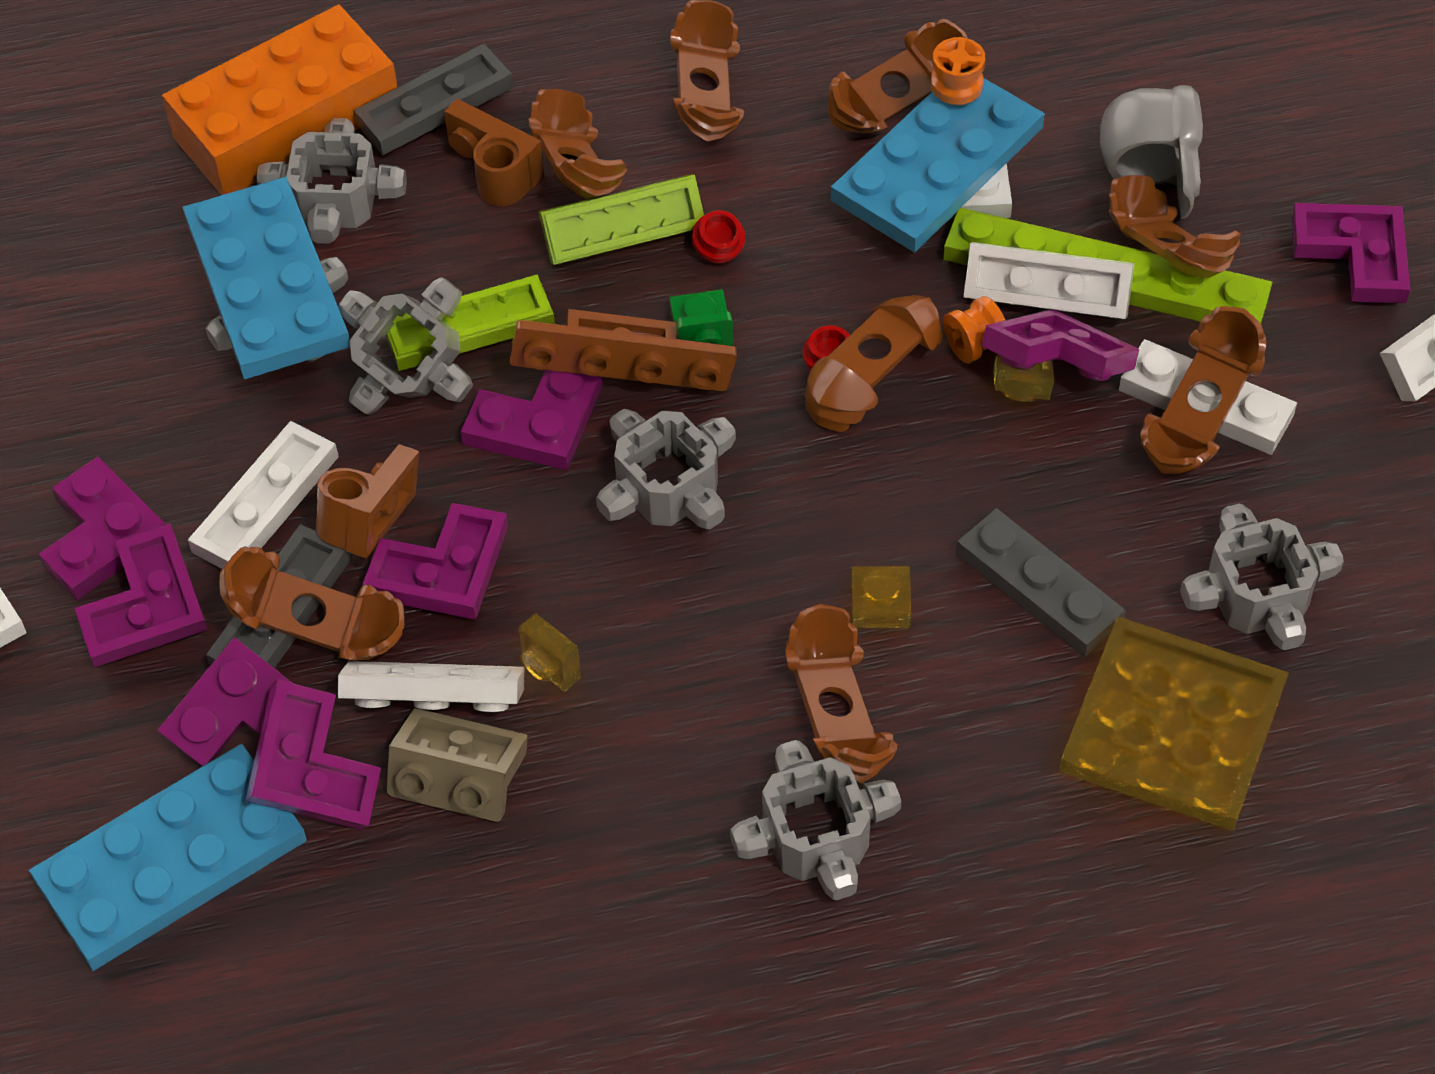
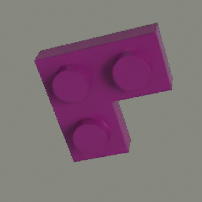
M1294 203L1291 216L1294 258L1348 259L1352 301L1407 303L1410 293V280L1402 206Z
M1054 309L986 325L982 347L1001 355L1002 362L1015 368L1030 369L1034 367V364L1052 359L1064 360L1077 366L1078 372L1082 376L1100 381L1108 380L1113 375L1134 370L1140 350Z
M545 370L532 401L479 389L461 429L462 445L568 470L602 389L603 379L600 376H589L581 373Z
M97 456L52 487L56 500L80 525L38 555L43 567L78 601L124 568L115 544L116 540L163 526L165 523Z
M452 503L435 549L380 538L362 585H371L377 591H388L394 598L400 599L405 606L476 620L508 529L507 513Z
M171 523L115 541L131 590L74 608L94 668L207 630Z
M233 637L157 731L203 767L219 756L245 723L261 734L272 684L277 679L292 682L237 638Z
M279 679L272 684L246 801L360 830L369 826L381 768L323 753L336 697L335 694Z

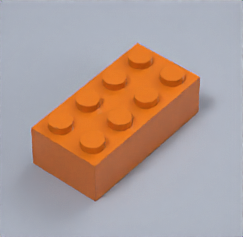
M338 4L162 94L172 137L220 195H225L248 188L257 183L259 165L267 162L285 161V164L288 165L293 141L307 132H324L325 126L333 118H347L352 122L354 130L359 129L355 122L353 110L396 89L397 81L394 63Z

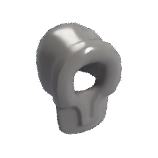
M1179 85L1172 90L1140 88L1121 94L1106 108L1100 123V149L1104 165L1114 179L1127 175H1145L1151 177L1155 184L1171 183L1176 185L1180 219L1187 218L1193 209L1194 199L1200 194L1201 184L1198 147L1203 138V122L1198 92L1192 86Z

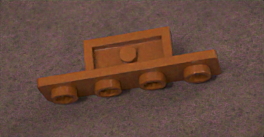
M568 309L565 325L526 320L517 321L509 363L512 366L538 370L581 373L589 376L691 387L703 390L726 391L736 363L737 350L734 346L676 339V322Z

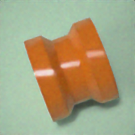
M953 37L942 41L936 46L933 52L934 71L931 75V90L935 97L951 105H964L973 102L980 96L983 90L982 72L985 68V52L981 45L971 39Z
M981 296L972 301L969 309L965 311L953 310L945 314L942 325L947 342L954 354L962 362L970 364L978 360L982 355V351L987 349L982 347L986 325L1006 320L993 300L987 296Z

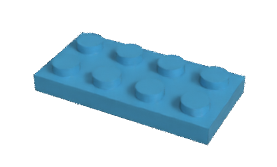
M983 78V90L980 96L973 102L964 105H951L942 102L935 97L932 91L831 186V201L915 253L1043 128L1045 113Z
M287 177L183 207L186 222L244 379L350 347L348 331Z
M243 744L226 752L29 869L33 881L92 971L105 965L307 841L303 827L292 812L246 801L254 759Z

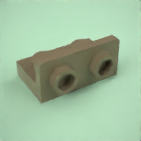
M414 708L389 745L387 793L392 797L499 822L505 814L507 786L526 756L528 735Z

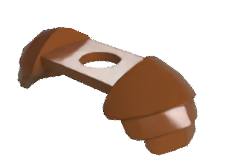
M690 0L685 5L683 11L678 14L675 26L670 34L671 46L677 53L679 98L673 97L680 119L695 135L708 142L720 139L737 127L744 116V109L730 107L728 60L737 56L740 51V45L736 41L738 26L733 22L734 14L730 7L713 0ZM694 73L707 74L715 80L717 88L711 91L699 89L691 82L690 75Z
M940 19L936 23L928 22L918 31H909L905 35L904 43L906 50L854 81L846 72H841L832 79L829 86L828 113L831 124L844 131L862 134L877 132L887 128L888 126L885 123L887 120L926 98L932 92L931 75L934 71L933 52L936 46L942 41L953 37L968 39L965 31L947 19ZM891 74L902 77L908 85L907 95L901 98H893L886 95L881 88L880 80L884 76Z
M541 89L537 94L536 101L532 102L531 117L528 118L529 127L533 137L541 140L542 150L552 165L558 180L571 192L588 200L612 192L620 186L627 172L626 163L622 159L605 161L598 159L590 143L597 138L598 129L592 126L593 116L589 110L585 109L584 97L578 93L562 89ZM561 154H570L578 158L575 161L573 159H567L563 157Z
M1127 175L1113 179L1111 193H1109L1110 209L1108 212L1115 225L1125 236L1140 242L1166 259L1172 267L1182 274L1191 277L1210 278L1230 267L1234 253L1240 246L1239 238L1241 233L1234 230L1225 235L1204 233L1194 237L1172 223L1177 215V209L1174 206L1167 205L1164 191L1155 189V182L1151 177ZM1157 238L1173 239L1180 243H1168Z
M910 295L892 298L878 304L871 310L873 314L829 356L822 357L816 362L809 373L804 396L806 398V410L817 425L833 431L844 432L849 429L850 424L859 423L863 419L866 410L875 408L878 403V397L872 389L918 344L931 351L941 344L943 331L939 321L938 310L930 297ZM876 338L885 341L890 346L891 351L886 357L873 360L864 357L858 348L865 340Z
M1220 306L1201 320L1199 328L1189 337V345L1197 350V353L1162 417L1153 414H1147L1145 417L1144 427L1140 433L1142 446L1150 460L1163 474H1181L1199 468L1218 452L1220 446L1213 441L1249 375L1258 376L1263 369L1267 344L1266 337L1259 321L1244 308ZM1201 383H1210L1216 386L1222 395L1219 405L1209 412H1199L1193 409L1188 402V395L1194 386Z
M241 547L220 572V595L228 610L245 625L257 629L260 625L337 651L340 658L347 660L373 659L387 652L402 636V630L404 629L403 603L400 599L394 598L390 592L377 591L371 585L362 586L356 597L278 571L279 555L275 552H264L259 547ZM303 596L313 597L322 604L325 612L324 619L314 626L302 625L292 615V603L297 598Z
M818 604L800 612L795 623L792 624L785 649L786 661L789 669L795 674L815 738H812L815 748L823 759L831 757L849 765L855 780L859 783H864L876 776L880 769L894 757L897 751V743L893 741V734L891 732H874L852 670V666L862 661L864 650L857 644L858 631L853 624L849 623V613L842 608ZM825 692L840 694L849 703L850 713L841 717L827 713L819 703V695Z

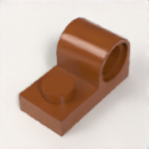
M458 98L444 111L449 146L459 155L465 158H473L477 191L480 198L487 204L496 207H506L515 204L545 176L541 140Z
M398 444L384 463H376L371 474L350 468H336L324 473L318 481L315 529L319 538L332 546L367 558L377 546L379 539L384 537L416 496L419 451Z

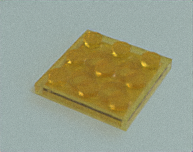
M1117 616L1061 757L1059 772L1234 831L1289 672Z

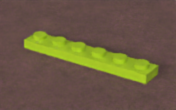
M960 208L957 211L944 246L943 260L967 266L970 243L973 242L1135 263L1129 305L1199 322L1206 315L1211 314L1215 308L1227 306L1246 309L1262 324L1273 283L1272 281L1226 270L1210 278L1191 277L1182 274L1158 254L965 208Z

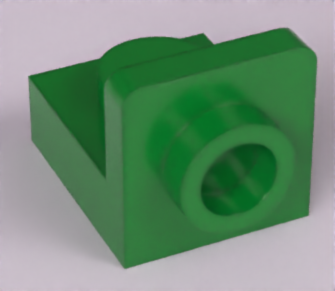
M723 289L670 296L672 322H676V339L733 346V320L731 313L727 311Z

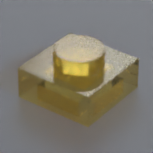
M997 354L993 368L994 390L1001 391L1006 397L1020 402H1031L1035 398L1050 400L1054 384L1052 360L1034 364V367L1030 369H1020L1005 364L1001 360L1002 356Z
M852 566V624L856 628H911L910 566Z
M536 613L519 627L522 649L521 660L526 669L540 681L549 679L564 692L581 678L578 646Z

